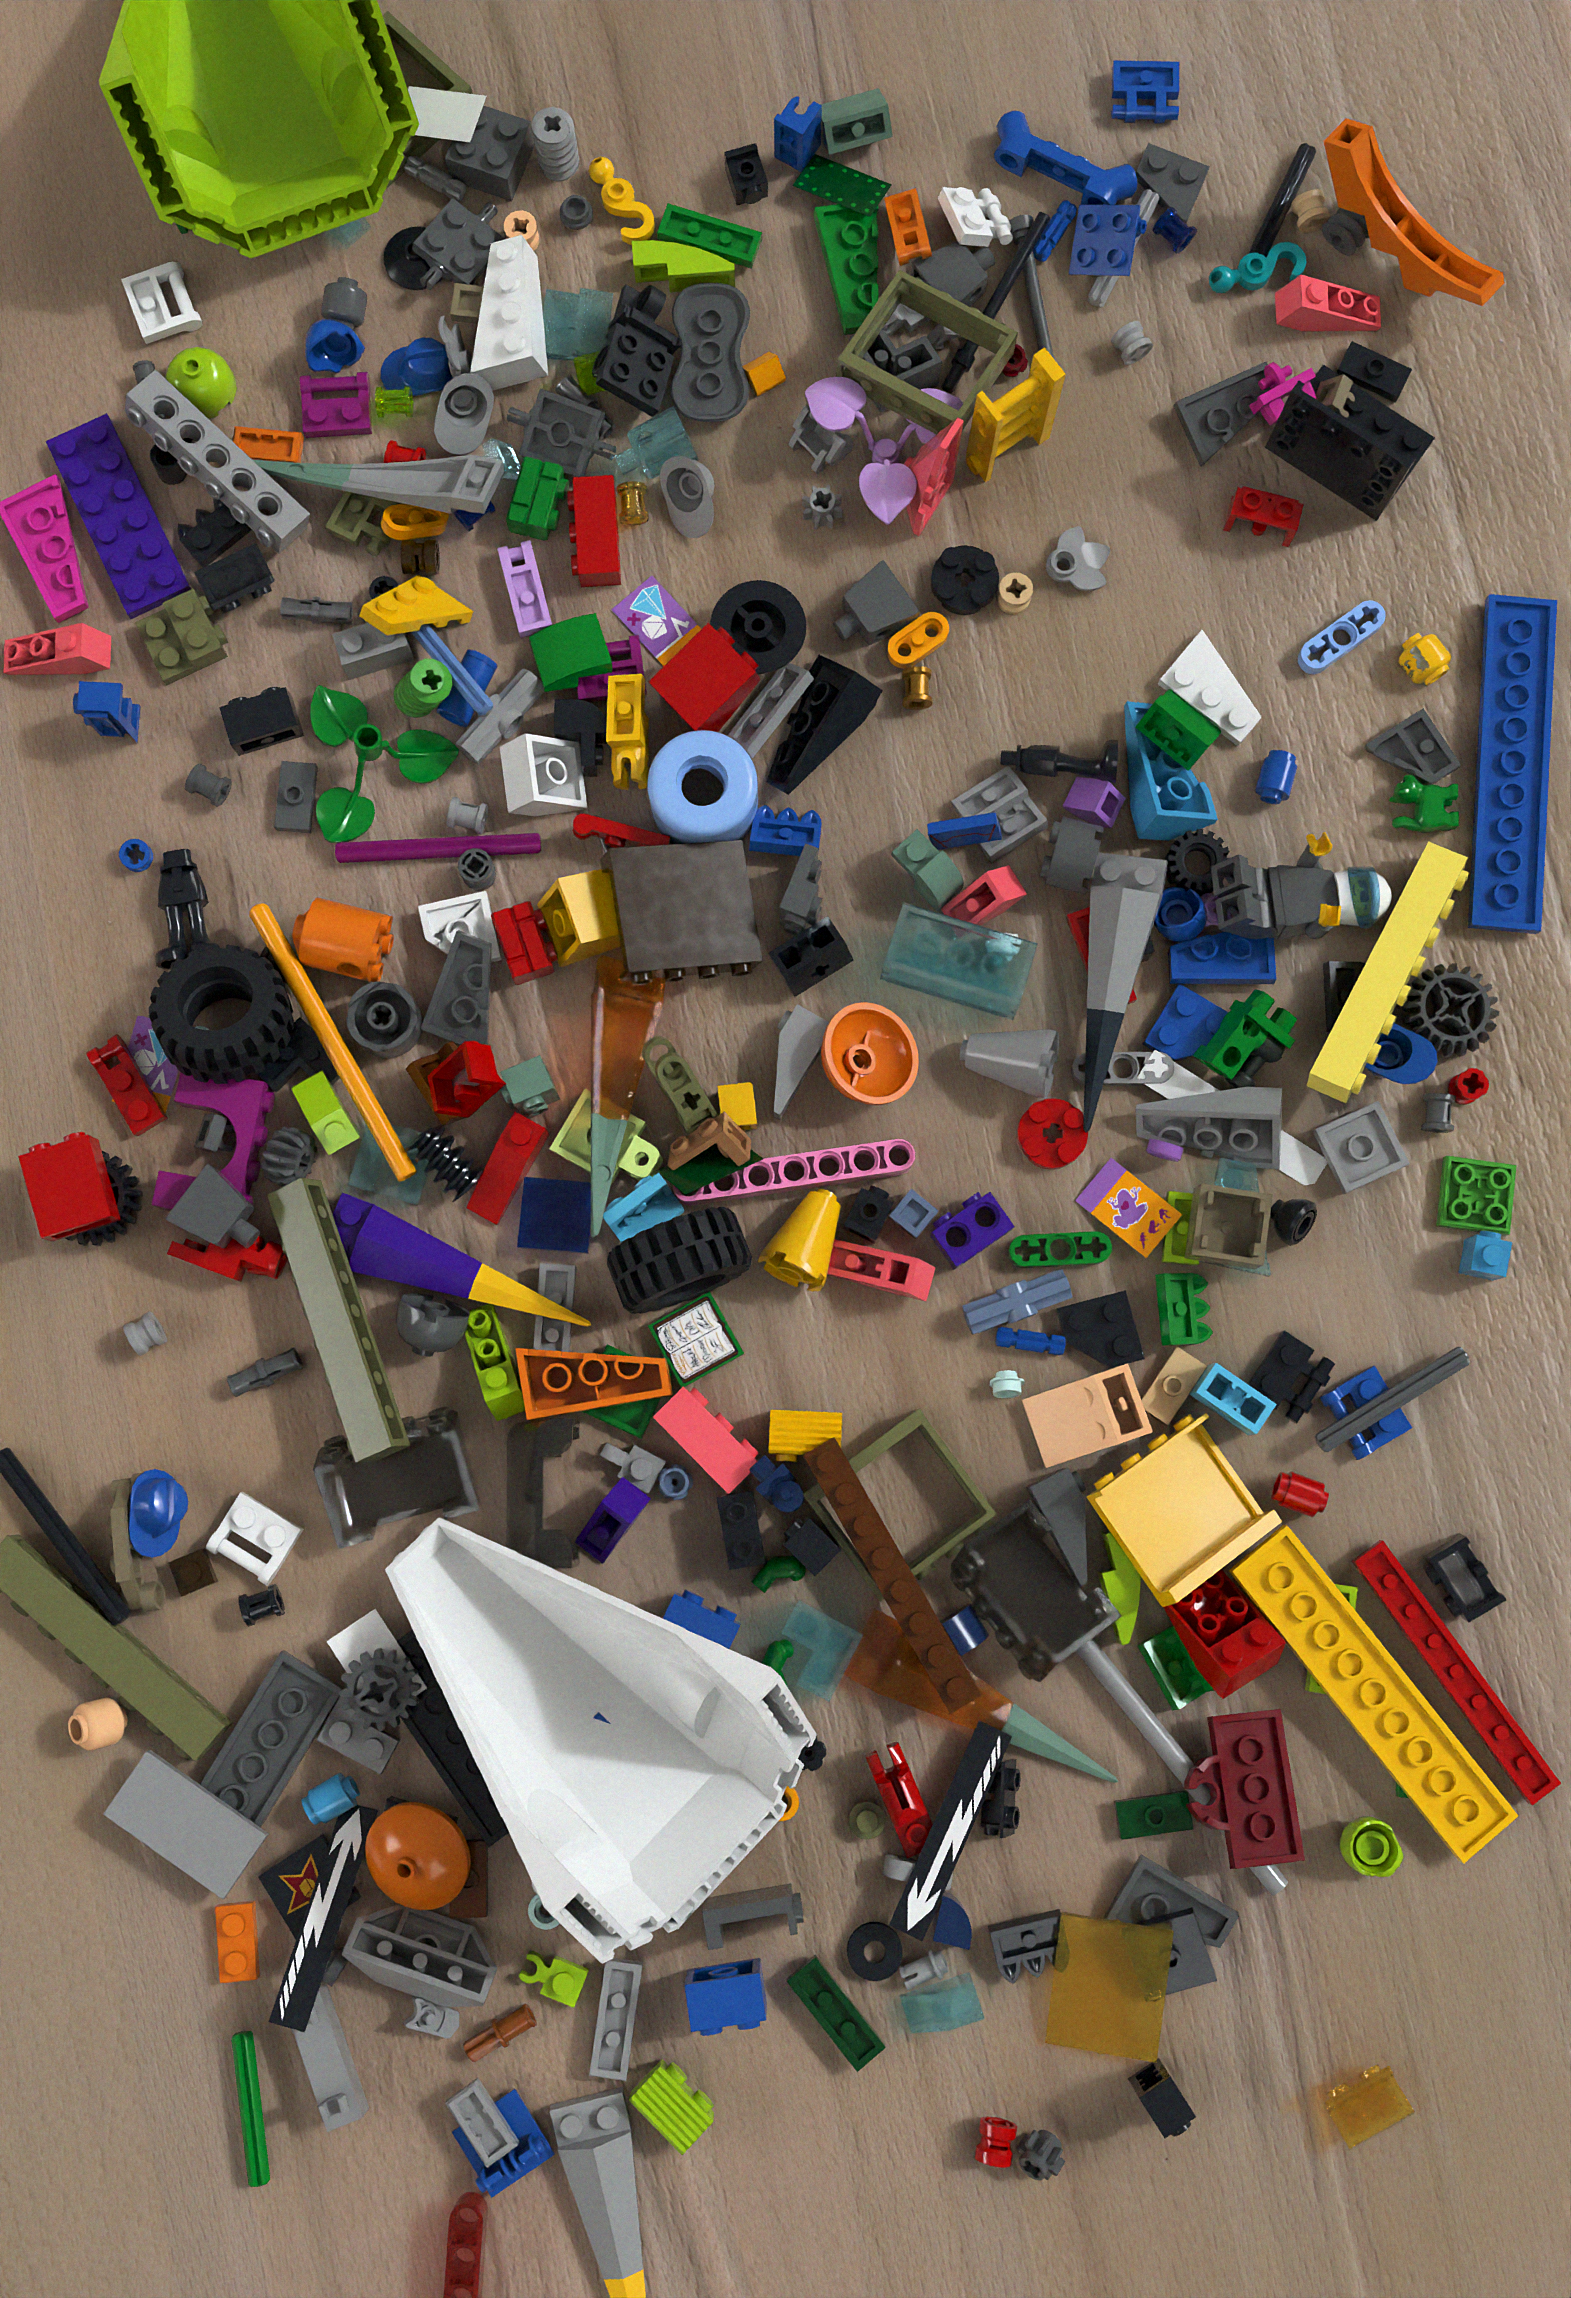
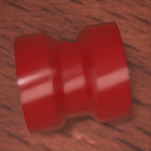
M986 2116L980 2118L979 2132L982 2136L981 2142L976 2145L975 2159L989 2166L1010 2167L1013 2158L1010 2146L1011 2141L1016 2139L1017 2125L997 2117Z

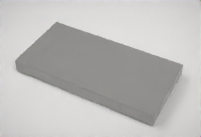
M151 1750L146 1751L103 1813L107 1818L221 1899L227 1897L269 1835L268 1832Z

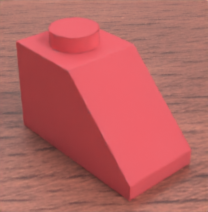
M1007 865L984 873L943 906L941 910L959 938L1004 913L1027 895L1011 867Z

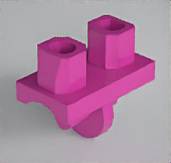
M1274 362L1266 365L1264 368L1265 378L1259 380L1258 385L1261 390L1268 387L1271 390L1257 397V401L1250 404L1249 407L1253 415L1261 412L1268 424L1272 426L1277 422L1284 407L1282 399L1289 396L1298 381L1305 384L1302 391L1317 399L1310 383L1316 377L1313 369L1310 368L1286 381L1285 378L1292 375V369L1289 365L1280 368Z

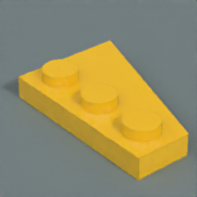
M417 575L364 604L359 617L385 635L419 631L421 625L430 623L437 628L445 627L448 621L456 619L460 624L470 623L474 611L438 588L432 580Z

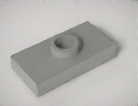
M476 2078L446 2100L445 2104L486 2168L518 2146V2138L479 2078Z

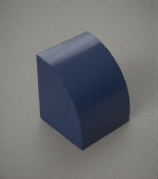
M971 1603L940 1620L960 1656L969 1652L989 1637L986 1628Z
M944 1891L931 1929L932 1940L969 1950L972 1929L968 1915L961 1902L949 1892Z

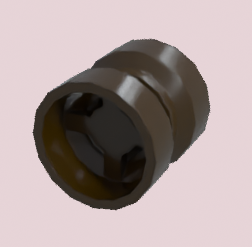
M402 540L401 567L403 574H415L417 571H424L426 574H439L440 552L438 541L426 540L424 543H416L414 540Z

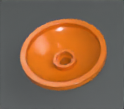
M405 1802L394 1805L375 1820L367 1835L365 1856L373 1880L385 1895L404 1907L415 1910H433L443 1907L461 1892L468 1880L471 1859L467 1841L458 1825L447 1814L431 1805L419 1802ZM404 1864L408 1865L410 1870H408Z

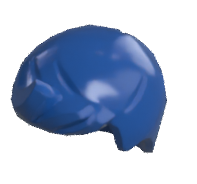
M321 319L310 326L306 334L305 358L308 367L314 372L330 371L338 373L344 365L351 366L358 362L365 351V347L356 333L347 325L335 320Z
M1170 887L1163 890V897L1154 926L1165 938L1181 943L1194 939L1204 929L1207 921V910L1202 898L1192 889L1185 891L1180 887Z

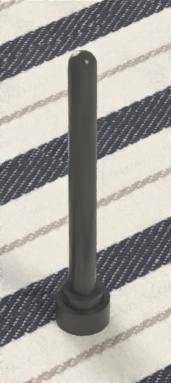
M1019 215L1009 220L1012 240L1015 245H1018V248L1034 222L1031 215ZM1032 251L1023 267V273L1038 349L1040 351L1045 347L1054 358Z

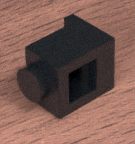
M754 143L724 152L725 172L736 206L744 203L754 204L762 198L768 197V181L758 154L757 144Z
M872 1185L869 1190L861 1188L843 1225V1229L875 1244L893 1206V1202L887 1200L890 1194ZM873 1205L877 1210V1214L874 1217H867L863 1212L865 1206Z

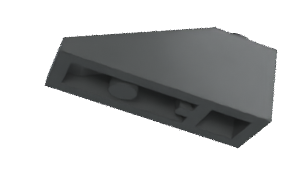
M1062 1468L1026 1488L1075 1583L1082 1586L1087 1583L1085 1499L1081 1493L1086 1488L1077 1471L1071 1473L1069 1468Z

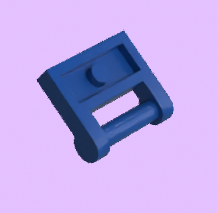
M1371 1366L1319 1398L1325 1407L1329 1406L1338 1421L1349 1414L1341 1400L1345 1395L1349 1396L1357 1409L1389 1388L1377 1368ZM1401 1408L1368 1427L1373 1436L1372 1438L1365 1440L1361 1432L1350 1438L1349 1441L1353 1446L1351 1451L1356 1460L1362 1459L1379 1447L1412 1429Z

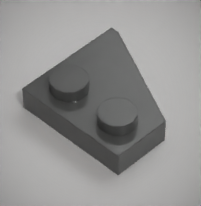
M1148 143L1136 171L1137 182L1145 190L1150 189L1152 192L1159 195L1158 204L1162 208L1166 205L1177 217L1176 223L1180 227L1185 228L1210 166Z
M1424 708L1365 745L1367 752L1406 774L1415 776L1417 780L1426 785H1433L1461 766Z

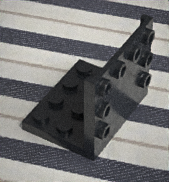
M1322 365L1316 377L1310 382L1315 395L1321 381L1340 375ZM1298 381L1289 394L1265 448L1377 521L1430 447L1435 437L1354 384H1352L1349 392L1354 395L1355 401L1343 406V409L1349 413V416L1344 418L1302 391L1305 384Z

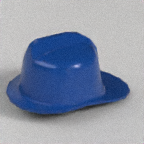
M422 337L414 340L406 347L393 351L384 360L381 367V380L384 387L391 394L399 397H414L441 391L446 383L453 378L449 369L445 345L433 338Z
M1394 1023L1389 1035L1381 1034L1377 1042L1382 1047L1373 1065L1367 1063L1365 1067L1374 1076L1383 1079L1387 1078L1400 1084H1416L1427 1079L1434 1072L1438 1062L1437 1051L1433 1044L1423 1036Z
M158 1469L144 1471L135 1479L130 1493L129 1540L139 1554L151 1558L161 1556L172 1548L178 1537L180 1521L188 1509V1497L183 1486L177 1483L165 1471Z

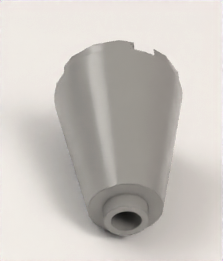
M1051 1029L971 1034L969 1040H963L960 1060L965 1061V1068L1036 1098L1047 1099L1055 1075L1052 1073L1054 1062L1057 1063L1059 1032Z

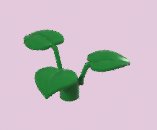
M318 685L315 689L310 708L311 725L316 737L331 747L340 746L349 738L350 741L354 742L355 753L358 756L353 793L343 787H334L325 791L318 799L316 817L325 840L330 843L349 842L363 835L372 825L375 816L374 804L370 799L359 796L366 761L376 760L380 757L382 751L385 750L393 758L400 759L399 769L405 778L415 783L426 784L436 781L446 772L458 757L459 749L451 741L439 734L415 729L406 731L398 737L397 748L399 752H396L389 746L387 740L382 741L381 732L376 726L367 724V709L358 698L348 693Z

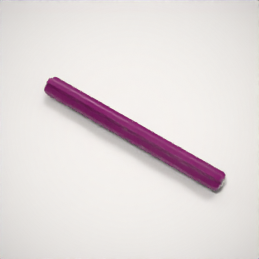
M538 833L341 842L335 845V857L339 863L460 857L465 851L472 848L486 851L489 856L535 854L541 852V837Z

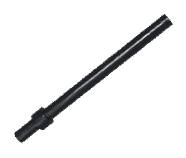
M1039 212L982 314L993 320L995 319L1050 221V217L1047 214ZM967 339L963 348L957 350L951 361L953 366L941 386L944 391L952 394L964 372H969L975 361L974 354L979 347L978 344Z

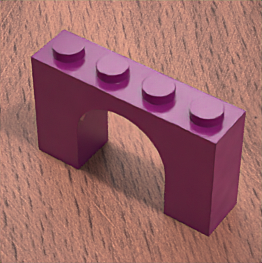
M180 1072L174 1102L186 1108L223 1114L234 1126L237 1138L235 1153L228 1165L220 1172L253 1205V1196L249 1194L252 1181L256 1182L260 1173V1161H257L259 1148H263L267 1140L268 1129L264 1124L267 1113H271L274 1107L275 1094L272 1092V1088L264 1081L252 1079L236 1082L235 1078L228 1079L227 1084H215L213 1079H209L208 1082L204 1083L195 1080L193 1075L186 1076ZM159 1170L151 1205L162 1210L171 1211L197 1177Z

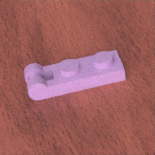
M530 540L520 542L521 546L510 549L507 546L497 548L520 638L533 635L552 625ZM525 559L526 564L516 567L512 566V562Z

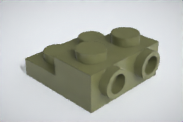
M194 588L163 602L165 609L135 622L166 686L228 657L223 647L224 644L228 643L220 625L213 626L209 618L210 615L214 614L210 603L205 595L199 597Z

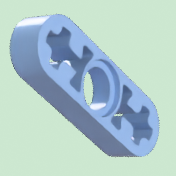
M1371 600L1360 603L1304 644L1298 654L1300 668L1308 674H1318L1324 671L1380 629L1386 617L1384 608L1378 602ZM1364 614L1366 616L1374 615L1375 618L1372 622L1367 621L1357 629L1355 625L1359 623ZM1336 630L1346 631L1350 636V643L1347 645L1337 644L1333 639V632ZM1325 645L1328 650L1323 653L1319 661L1315 659L1311 662L1308 659L1310 653H1317Z

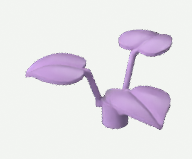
M829 377L815 382L806 389L805 397L808 401L811 415L818 425L828 431L837 432L851 427L855 418L859 420L868 442V449L872 451V463L867 464L860 473L859 489L865 503L873 514L886 525H890L896 516L912 501L917 488L914 473L906 465L899 463V452L904 449L907 438L914 430L918 439L923 443H927L936 434L906 418L911 424L906 427L897 443L887 438L875 442L864 415L859 412L867 400L863 388L855 381L845 377ZM932 388L921 389V391L958 411L963 405L960 398L944 391Z

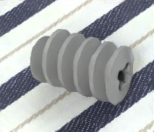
M555 107L544 108L536 113L531 124L538 164L542 168L544 176L548 179L564 181L574 176L579 167L580 160L574 123L570 115L564 110Z

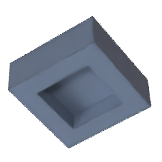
M911 1189L889 1215V1218L913 1238L917 1239L939 1210Z

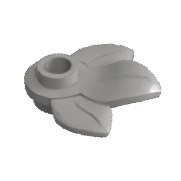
M445 315L441 316L438 328L441 339L445 343L452 377L454 378L464 373L471 374L472 356L469 350H465L459 324L455 323L450 331L445 323Z
M1080 526L1068 529L1059 537L1057 550L1053 551L1047 559V573L1053 580L1062 583L1070 582L1079 590L1094 591L1106 585V579L1099 570L1108 559L1110 547L1100 543L1085 542V536ZM1065 563L1068 566V570L1062 571L1058 569L1057 564Z

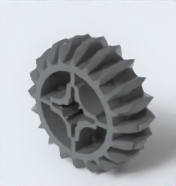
M1457 963L1450 964L1447 970L1443 964H1438L1434 967V972L1430 969L1421 973L1422 978L1416 977L1411 982L1414 989L1410 990L1407 997L1410 1002H1406L1402 1006V1010L1411 1013V1015L1403 1019V1023L1413 1024L1414 1028L1410 1031L1430 1041L1437 1052L1442 1049V1054L1446 1058L1452 1056L1453 1052L1458 1057H1461L1467 1053V1049L1471 1052L1479 1049V1042L1485 1043L1490 1039L1487 1032H1492L1496 1029L1497 1025L1490 1019L1499 1016L1500 1012L1490 1008L1491 1005L1498 1002V997H1488L1487 992L1492 989V985L1486 984L1482 986L1479 983L1483 978V974L1479 973L1473 978L1470 977L1471 966H1466L1459 973ZM1444 985L1456 987L1463 991L1465 995H1456L1449 987L1445 988ZM1428 993L1432 996L1430 1000L1434 1007L1430 1017L1427 1016L1425 1008ZM1461 1004L1453 1014L1439 1017L1450 1005L1454 1007ZM1470 1004H1473L1475 1012L1472 1028L1469 1026L1471 1021L1467 1015V1009ZM1443 1025L1447 1027L1451 1031V1033H1456L1457 1036L1444 1034L1437 1030L1434 1026Z

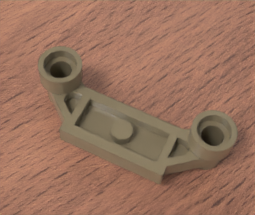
M137 1473L133 1474L131 1478L112 1481L111 1495L114 1504L113 1509H110L107 1531L113 1542L110 1567L116 1577V1583L119 1582L121 1586V1599L130 1610L143 1608L144 1611L148 1612L163 1608L165 1593L160 1581H144L142 1555L133 1548L129 1540L128 1523L131 1487L135 1479L142 1474Z

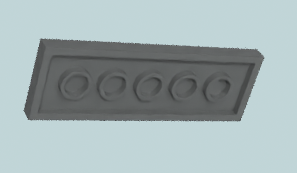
M281 1651L200 1785L261 1828L340 1697L339 1691L345 1687L288 1652Z

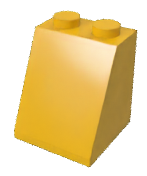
M602 869L558 878L537 903L538 908L542 911L547 926L546 931L550 941L553 943L559 967H564L621 947L609 872L602 873Z

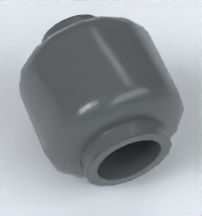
M338 277L337 282L328 283L324 288L321 315L325 319L341 322L354 331V327L361 326L364 322L367 294L361 288H358L356 280Z

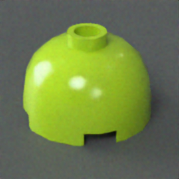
M201 347L187 348L176 354L168 365L166 380L208 419L217 417L219 415L218 411L225 408L228 402L232 404L237 390L235 376L223 357L213 350Z

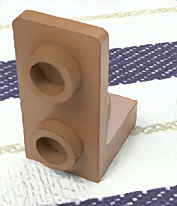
M724 1111L715 1118L710 1117L704 1120L698 1129L690 1135H683L677 1138L670 1146L668 1166L675 1170L715 1143L723 1156L726 1158L730 1157L740 1166L750 1160L751 1139Z

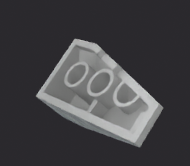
M1241 1087L1136 1105V1132L1138 1137L1148 1140H1160L1180 1147L1182 1145L1201 1150L1200 1155L1212 1158L1213 1154L1232 1159L1233 1165L1243 1168H1280L1282 1088Z

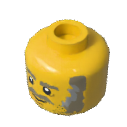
M1416 633L1402 644L1404 651L1401 653L1398 662L1415 684L1425 683L1428 686L1450 670L1448 664L1451 660V654L1435 634H1427L1422 637L1419 633Z

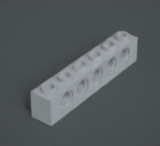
M154 370L126 394L125 412L129 420L136 427H142L152 436L154 443L162 451H168L174 456L184 472L190 476L194 475L202 482L208 494L216 500L220 499L230 509L231 514L238 522L246 523L255 532L256 537L264 546L272 547L280 554L307 529L310 513L158 371ZM165 414L169 416L170 419H161L157 415ZM191 438L196 443H187L182 439ZM217 462L221 464L222 467H212L208 463ZM234 486H243L247 488L248 491H238L234 488ZM267 509L271 511L274 515L267 516L262 514L259 510Z

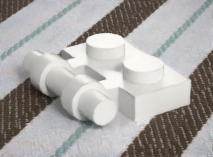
M942 187L938 200L959 245L988 247L992 238H998L1002 245H1007L1012 241L1011 224L1008 218L1001 214L999 199L991 193L990 189H982L978 194L979 199H976L970 189Z

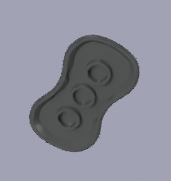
M723 283L691 285L679 293L672 308L673 324L678 337L682 339L680 362L671 383V398L677 411L689 419L702 422L728 420L737 416L743 410L749 396V384L741 364L740 347L749 324L750 307L744 294L731 285Z

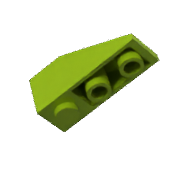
M486 1304L470 1310L465 1337L485 1403L496 1421L525 1411L520 1375L494 1305Z

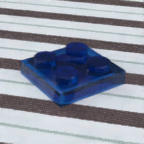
M524 1177L517 1247L522 1249L589 1254L591 1239V1182Z

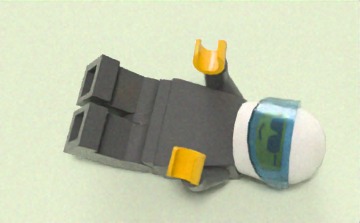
M1323 832L1318 840H1316L1313 834L1306 836L1308 845L1298 859L1296 866L1277 865V867H1268V869L1254 868L1248 865V858L1239 854L1211 866L1214 896L1220 897V899L1215 900L1219 930L1249 939L1268 937V939L1284 940L1307 935L1312 939H1319L1328 933L1333 926H1339L1340 924L1359 926L1364 929L1370 928L1385 916L1391 904V889L1385 878L1377 874L1371 866L1348 867V870L1335 873L1331 870L1323 869L1319 859L1332 850V843L1326 832ZM1223 877L1227 880L1229 884L1226 887H1224L1223 885ZM1227 909L1232 913L1233 918L1228 919Z

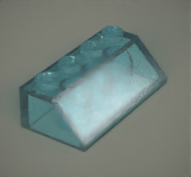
M903 902L880 980L1014 1020L1038 943Z

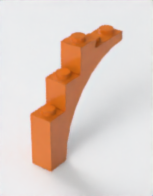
M1346 118L1323 141L1338 207L1365 216L1371 248L1398 257L1404 288L1431 297L1438 290L1483 306L1505 283L1503 272L1482 264L1460 251L1442 237L1416 211L1391 175L1380 152L1373 126Z

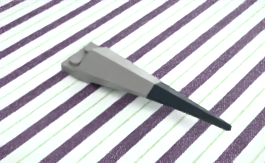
M1100 852L1097 854L1090 890L1083 1129L1086 1133L1092 1125L1125 1011L1163 897L1167 860Z

